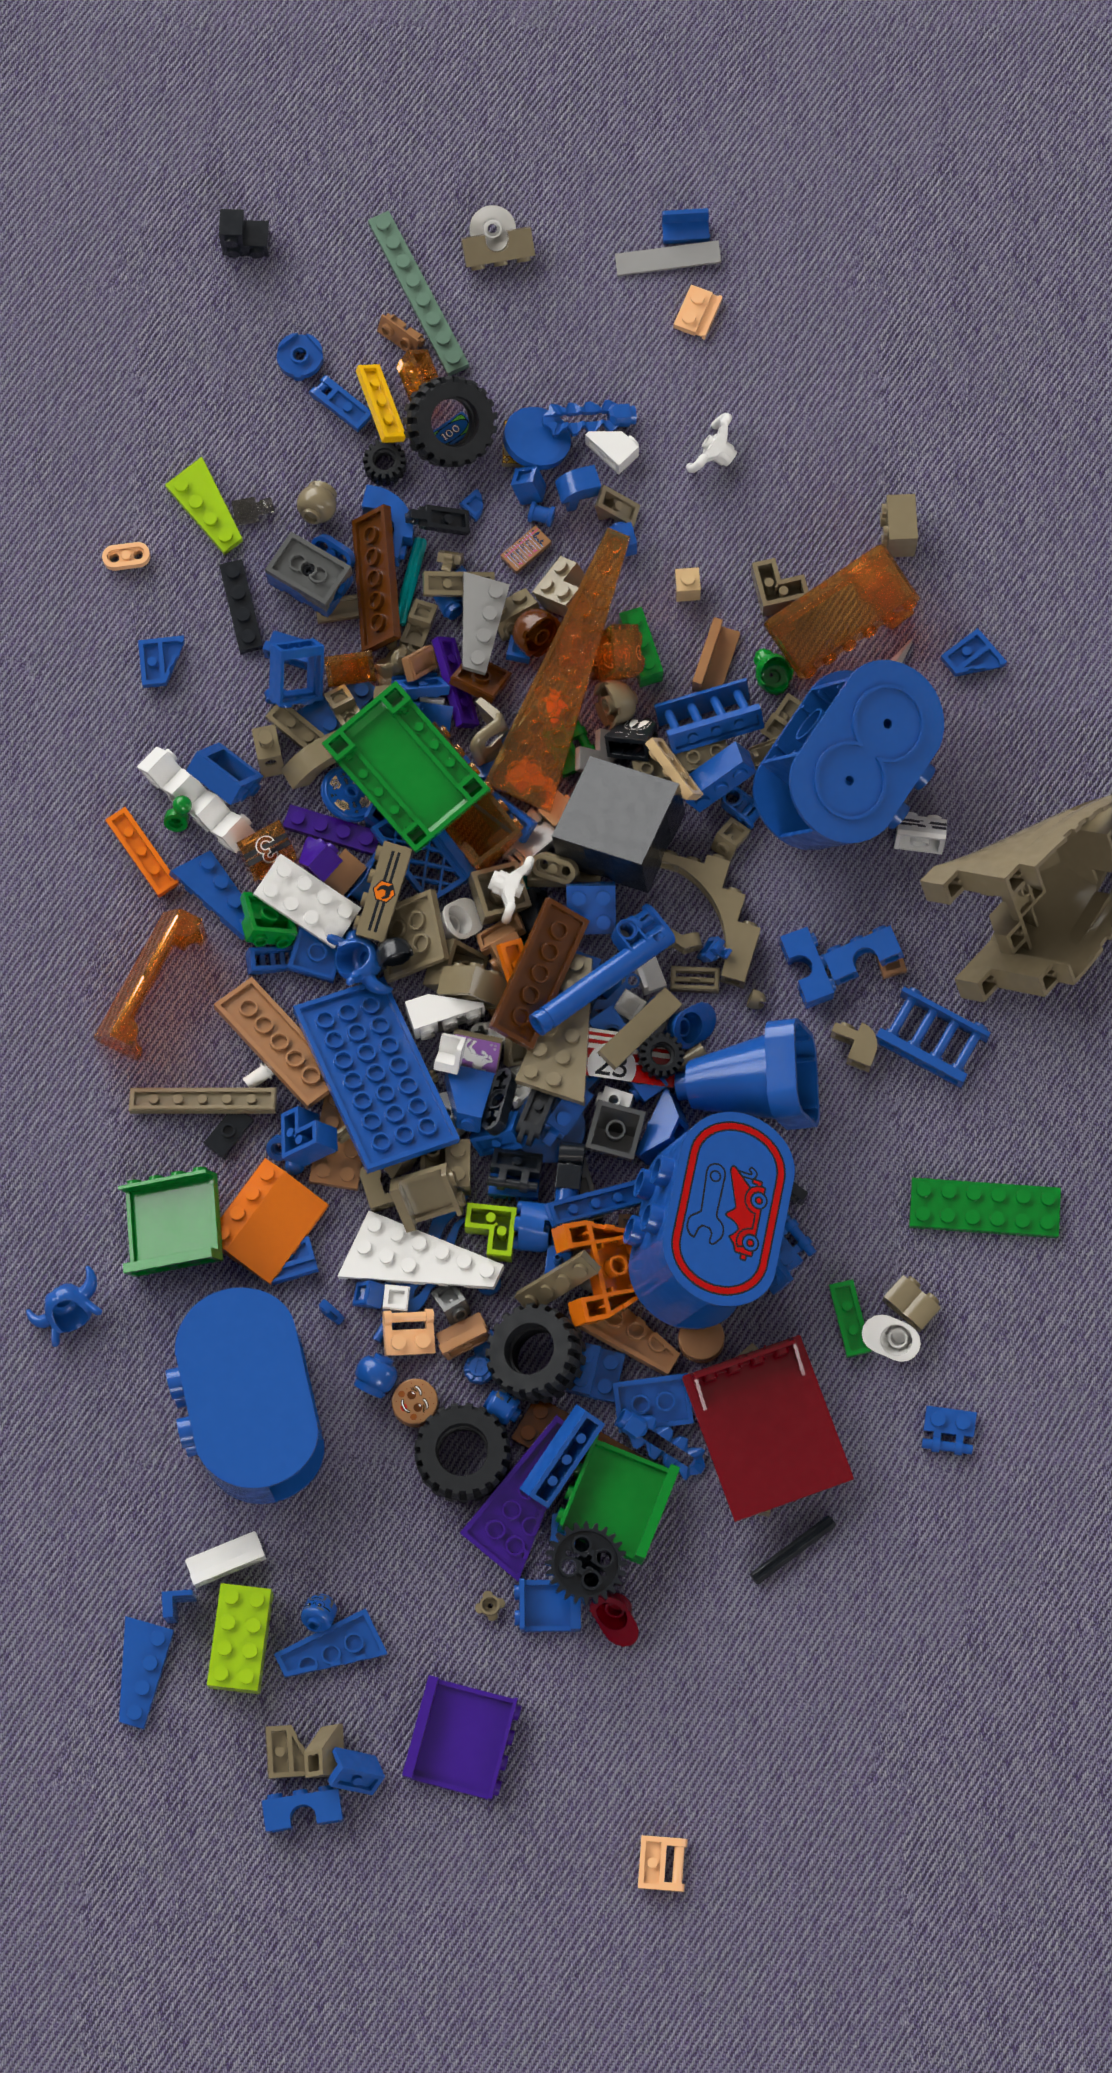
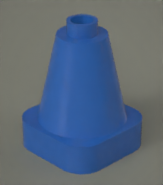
M798 1018L767 1021L764 1035L689 1060L685 1071H678L675 1074L677 1098L679 1101L688 1100L691 1108L694 1110L719 1113L739 1112L753 1117L775 1119L786 1130L818 1127L820 1120L818 1062L813 1034Z

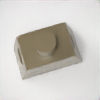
M268 725L252 729L259 768L263 778L283 774L281 769L284 767L276 726ZM269 760H276V762L272 764L265 763Z

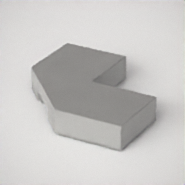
M602 728L595 730V750L582 746L575 748L576 772H583L590 756L611 763L617 759L607 757L604 736L610 730Z

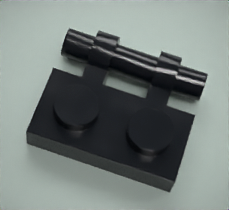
M494 1148L490 1173H496L499 1176H489L487 1185L495 1186L498 1190L509 1188L519 1190L520 1193H527V1191L537 1192L538 1182H531L529 1178H540L543 1154ZM507 1175L521 1177V1180L509 1179Z

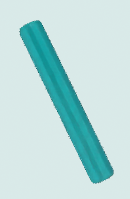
M420 537L414 539L398 599L401 627L406 625L427 546L426 539Z

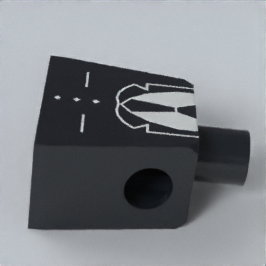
M646 717L643 720L630 719L617 725L604 736L607 757L649 762L651 756L645 743L652 737L659 738L657 724L651 718Z

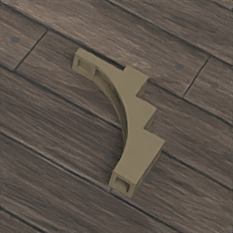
M665 850L660 868L679 873L705 895L719 918L723 930L725 948L732 949L729 957L724 961L720 982L744 989L761 928L750 921L739 922L746 894H742V891L737 888H724L730 869V861L719 854H713V856L707 854L705 863H702L696 857L687 856V858L677 856V853L674 851Z

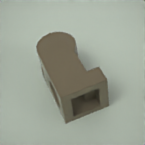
M363 1166L360 1170V1178L370 1210L375 1213L394 1207L395 1204L390 1192L384 1193L381 1184V1170L367 1174Z

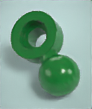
M181 795L174 799L173 808L167 810L164 817L165 827L174 832H181L187 828L189 821L187 813L192 808L191 800L187 796Z

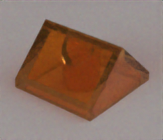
M372 650L324 657L328 687L376 681Z

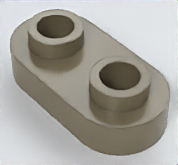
M541 852L534 856L535 862L532 871L539 877L561 884H569L576 880L579 875L578 865L572 859L549 852ZM544 860L548 862V867L544 866ZM565 867L570 869V874L566 873Z

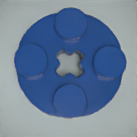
M292 333L283 338L278 345V366L286 376L293 378L295 381H302L313 376L323 365L322 346L310 334L298 335V333ZM299 352L302 354L304 352V359L296 360L295 353Z

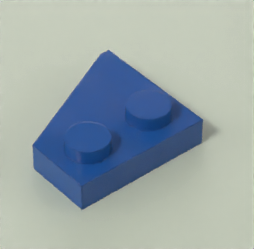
M978 628L940 657V660L955 677L1003 668L1007 665V661Z
M184 635L138 640L143 688L167 686L184 646Z

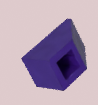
M308 836L305 840L299 863L310 874L324 882L343 860L337 855L339 850L330 842L326 843L321 838L316 840Z

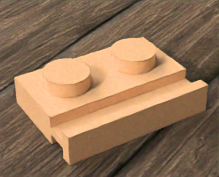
M691 285L674 322V328L693 336H700L705 340L723 296L714 295L713 292Z

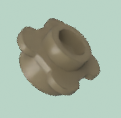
M485 1591L480 1603L476 1604L475 1610L478 1614L486 1615L488 1620L495 1621L498 1618L497 1614L500 1609L505 1607V1601L494 1596L491 1591ZM488 1604H492L493 1607L488 1608Z

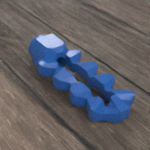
M605 400L602 407L592 401L585 402L583 407L576 403H568L566 408L557 404H550L549 410L542 417L543 427L551 431L553 438L558 437L567 429L571 436L574 437L583 428H585L587 433L589 431H598L601 426L606 431H616L618 428L634 425L637 421L635 405L630 406L629 403L616 404L610 400ZM580 414H607V420L593 422L580 421L578 423L564 422L559 424L554 419V416L562 417L566 415L568 417Z
M626 1408L618 1415L614 1425L628 1435L630 1443L634 1448L638 1449L645 1444L648 1457L656 1460L661 1456L665 1467L669 1468L671 1464L680 1467L679 1474L683 1479L687 1480L691 1475L701 1474L706 1467L703 1460L705 1452L703 1448L688 1447V1438L684 1436L673 1438V1430L669 1426L655 1428L656 1418L652 1415L639 1416ZM647 1428L694 1457L692 1463L687 1467L642 1438L647 1432Z

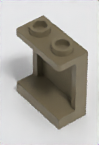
M447 1163L390 1180L389 1192L406 1233L415 1231L416 1224L424 1220L456 1211L457 1216L463 1215L466 1199L464 1193L458 1191L456 1174L454 1170L450 1171Z

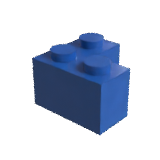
M300 1106L282 1113V1159L304 1167L338 1151L337 1128L320 1122L319 1114Z

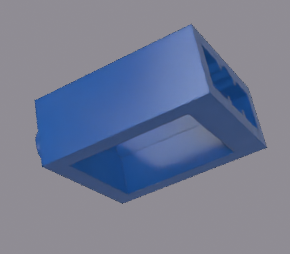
M314 638L270 644L269 699L281 708H290L294 704L311 705L314 701L323 700L324 645ZM307 657V688L283 691L284 660Z
M220 742L197 751L186 770L230 805L239 801L242 802L249 796H255L261 788L259 783L263 778L262 774Z

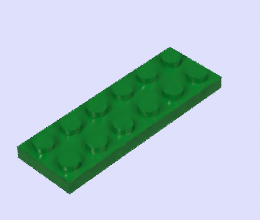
M912 1177L909 1228L1058 1238L1061 1188Z

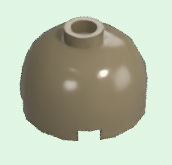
M606 680L595 685L594 696L598 695L599 701L594 703L595 709L605 727L610 725L609 729H613L634 717L638 697L635 691H632L625 682Z

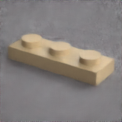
M652 737L645 743L649 749V755L662 766V772L666 778L680 784L683 799L698 800L703 795V792L663 738Z

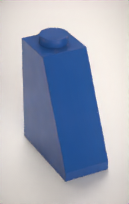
M465 1066L460 1067L457 1075L445 1072L444 1082L456 1128L480 1133L481 1122L495 1073Z

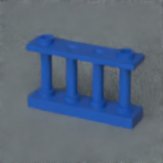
M746 678L654 705L658 725L668 724L670 730H666L669 747L674 754L765 728L759 703L751 706L747 703L751 699ZM734 704L738 705V710L727 713L724 710V707ZM715 711L717 716L703 720L701 714ZM690 717L693 720V723L680 726L678 721Z
M904 986L900 997L905 999V1002L890 1029H879L876 1035L877 1044L949 1083L962 1088L968 1075L963 1069L978 1041L981 1040L987 1043L991 1032L987 1031L988 1028L979 1022L972 1023L923 997L919 990L913 987L908 989ZM916 1005L927 1011L912 1040L907 1042L899 1038L898 1033L913 1006ZM935 1017H938L949 1024L934 1051L927 1053L921 1049L920 1044ZM957 1028L970 1034V1037L955 1064L952 1063L950 1065L942 1061V1055Z

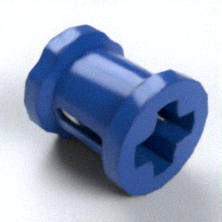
M532 501L527 522L537 521L545 523L547 527H551L556 507L548 508L537 505V502Z

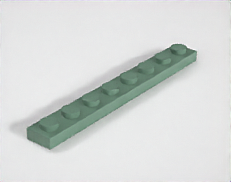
M387 211L369 219L368 224L447 376H452L469 368V363L390 212Z

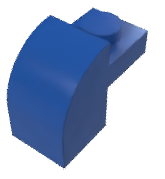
M595 465L571 470L561 475L555 481L562 504H565L567 512L576 510L579 500L598 496L601 488Z

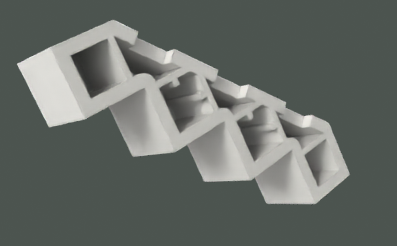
M156 747L137 768L157 789L163 790L172 802L178 796H187L192 802L189 814L193 817V820L206 832L210 831L215 835L222 846L237 853L256 833L250 826L252 824L250 819L242 813L238 815L230 811L225 805L226 801L206 790L200 781L177 764V757L172 751Z

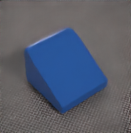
M372 1280L357 1282L352 1306L381 1308L385 1285Z

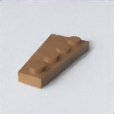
M628 1307L603 1321L580 1326L582 1331L664 1376L670 1374L680 1356L676 1349L657 1332H653L646 1325V1322L637 1317Z

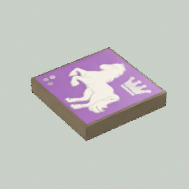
M455 1028L454 1035L466 1037L461 1066L496 1074L499 1069L504 1038Z

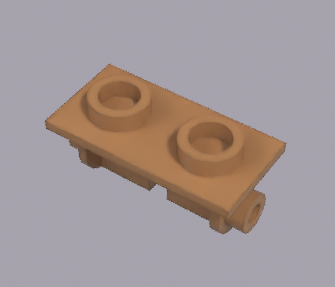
M388 313L385 316L382 314L377 331L414 357L417 347H422L426 341L423 335L411 327L405 330L407 324L397 318L396 315Z

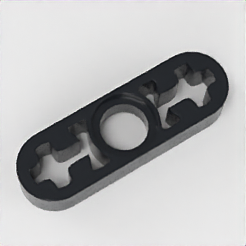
M502 1068L495 1074L481 1122L482 1127L493 1136L500 1134L505 1129L517 1088L515 1082L517 1075L509 1068ZM502 1097H504L503 1101L498 1106H496V1103Z

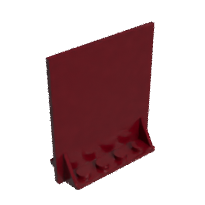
M800 1335L769 1346L764 1345L763 1348L682 1377L734 1522L793 1501L796 1502V1500L854 1480Z

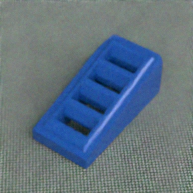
M293 945L282 949L276 946L249 947L246 951L248 975L289 971L286 970L288 964L285 963L284 953L288 952L290 959ZM275 954L279 955L280 965H276ZM265 955L269 956V965H266ZM255 956L259 958V966H256Z

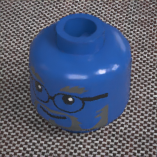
M502 1388L497 1391L492 1390L483 1405L487 1412L491 1415L494 1414L499 1419L501 1425L504 1426L510 1421L515 1423L522 1412L518 1408L520 1400Z
M326 1594L312 1595L307 1599L303 1607L301 1621L312 1632L327 1631L335 1619L337 1606L333 1599Z

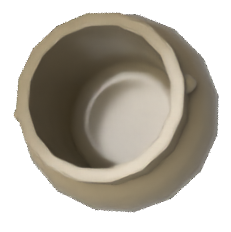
M312 481L298 495L297 510L307 523H325L333 517L336 511L337 493L326 482Z

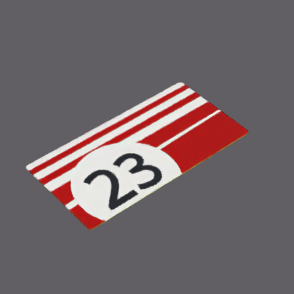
M589 1028L586 1075L666 1087L661 1079L657 1080L655 1076L648 1077L649 1073L646 1071L643 1073L641 1070L643 1068L642 1065L639 1066L637 1049L618 1068L613 1070L597 1052L618 1032ZM657 1047L652 1051V1058L655 1063L665 1065L670 1060V1054L665 1048ZM675 1074L665 1079L669 1084L667 1087L672 1088L674 1086Z

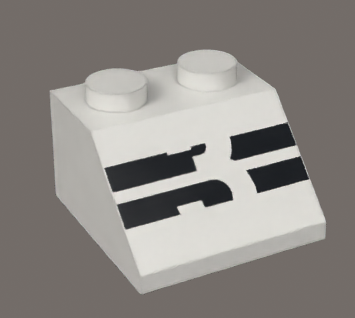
M908 812L905 819L896 827L894 849L942 855L946 841L947 820L942 819L938 815L922 817L914 812Z

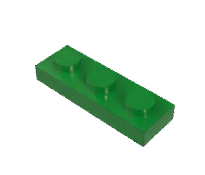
M853 1279L830 1284L828 1287L846 1358L871 1353V1349L866 1346L862 1338L864 1320Z

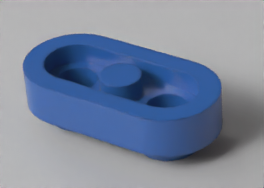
M321 534L312 540L311 543L350 565L351 568L354 566L355 555L353 551L330 535Z

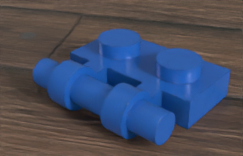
M787 1213L779 1259L790 1273L803 1263V1260L798 1255L804 1250L811 1257L817 1251L812 1246L813 1242L809 1236L806 1237L799 1229V1223L796 1219H792ZM789 1233L798 1242L794 1247L785 1238Z
M926 1406L923 1432L933 1433V1438H923L921 1448L931 1449V1452L937 1453L941 1450L954 1452V1455L959 1456L962 1453L972 1455L973 1445L963 1444V1439L974 1438L977 1412ZM941 1434L956 1436L955 1442L941 1441Z

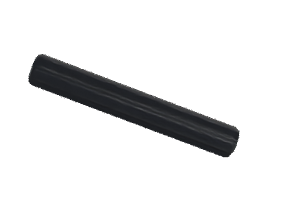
M829 1515L824 1517L752 1571L750 1574L752 1580L756 1584L763 1582L835 1528L834 1520Z

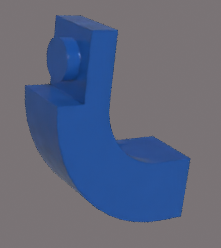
M366 485L362 502L363 515L383 504L391 506L395 566L399 567L401 559L405 560L407 546L412 547L414 542L413 524L405 523V513L409 509L391 491L377 486Z

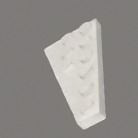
M368 1211L338 1274V1278L348 1280V1278L360 1279L361 1281L379 1280L388 1283L454 1285L464 1286V1288L494 1290L505 1267L501 1263L419 1230L406 1233L402 1223Z

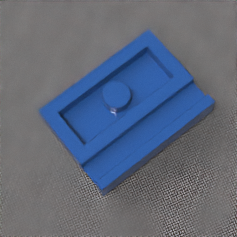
M436 672L427 673L411 682H407L405 675L392 676L391 684L397 681L412 700H416L418 697L439 698L441 695H449L450 686L441 677H437Z
M309 1236L304 1237L294 1255L290 1256L289 1261L282 1267V1271L273 1279L271 1286L319 1272Z

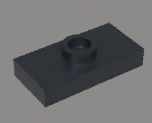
M226 1114L203 1143L224 1159L253 1124L254 1119L247 1114Z

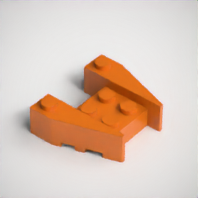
M583 1220L562 1224L551 1229L556 1254L583 1249L601 1266L598 1274L590 1278L593 1296L582 1297L568 1303L571 1320L575 1327L595 1324L608 1319L638 1300L629 1276L628 1266L632 1246L623 1242L625 1228Z

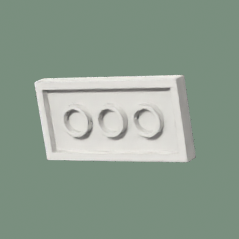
M281 853L253 893L255 897L333 949L336 945L327 941V935L334 934L342 938L361 910V907Z

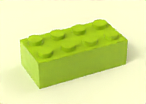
M220 1584L207 1679L209 1689L260 1694L274 1594L272 1589Z

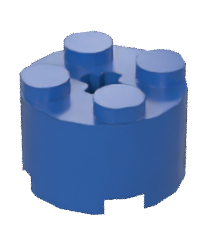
M518 1201L517 1215H520V1217L515 1216L514 1231L518 1235H514L513 1249L540 1253L547 1252L551 1224L544 1206L546 1203Z

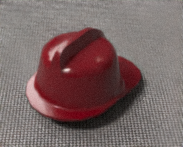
M607 1592L608 1599L606 1601L598 1596V1603L596 1605L593 1601L591 1602L590 1612L604 1635L615 1645L625 1647L634 1644L639 1637V1629L632 1616L630 1600L625 1595L617 1592L614 1595Z

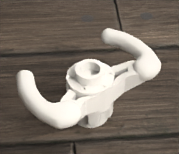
M723 413L711 423V427L715 430L718 429V432L713 436L709 435L702 444L704 448L703 453L694 463L686 465L689 473L697 472L710 461H715L720 466L724 465L726 467L733 461L737 451L732 444L727 442L728 425L732 420L731 414Z
M528 856L524 864L511 873L503 870H495L488 889H491L492 893L501 896L505 905L502 916L503 924H509L516 908L514 897L520 898L524 888L521 880L523 875H530L535 862L533 856Z

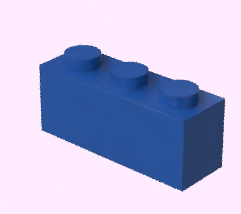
M735 741L692 771L689 775L703 792V795L698 800H685L686 803L698 812H701L754 775L756 769L749 751Z

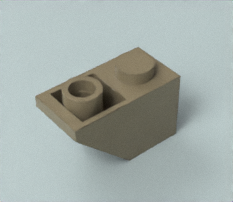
M343 1724L323 1726L317 1732L304 1751L305 1778H329L338 1765L332 1750L335 1747L344 1749Z

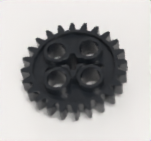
M585 1521L583 1528L580 1529L577 1522L573 1524V1531L567 1526L564 1527L565 1536L561 1533H556L555 1536L559 1542L550 1541L549 1545L554 1550H546L545 1552L547 1556L551 1557V1560L544 1562V1565L551 1567L545 1573V1576H553L549 1585L557 1584L559 1587L555 1593L558 1594L564 1591V1600H567L571 1595L573 1596V1604H576L580 1598L583 1600L584 1606L588 1604L589 1599H592L596 1605L598 1603V1596L606 1601L608 1599L607 1591L613 1595L616 1593L613 1584L616 1586L622 1585L618 1577L626 1576V1572L620 1569L628 1564V1562L621 1560L626 1555V1551H618L622 1542H613L616 1536L615 1533L609 1537L606 1535L608 1527L598 1531V1523H595L591 1529L588 1522ZM575 1541H585L588 1546L587 1551H577L574 1546ZM566 1551H570L578 1559L566 1555ZM597 1554H607L610 1558L609 1564H599ZM586 1558H588L590 1560V1566L598 1570H602L606 1573V1575H600L596 1570L589 1566L586 1569H583L581 1567L582 1562L580 1560L584 1561ZM571 1562L575 1567V1572L572 1574L564 1573L562 1563ZM586 1575H593L596 1578L597 1585L595 1587L585 1585L584 1577Z

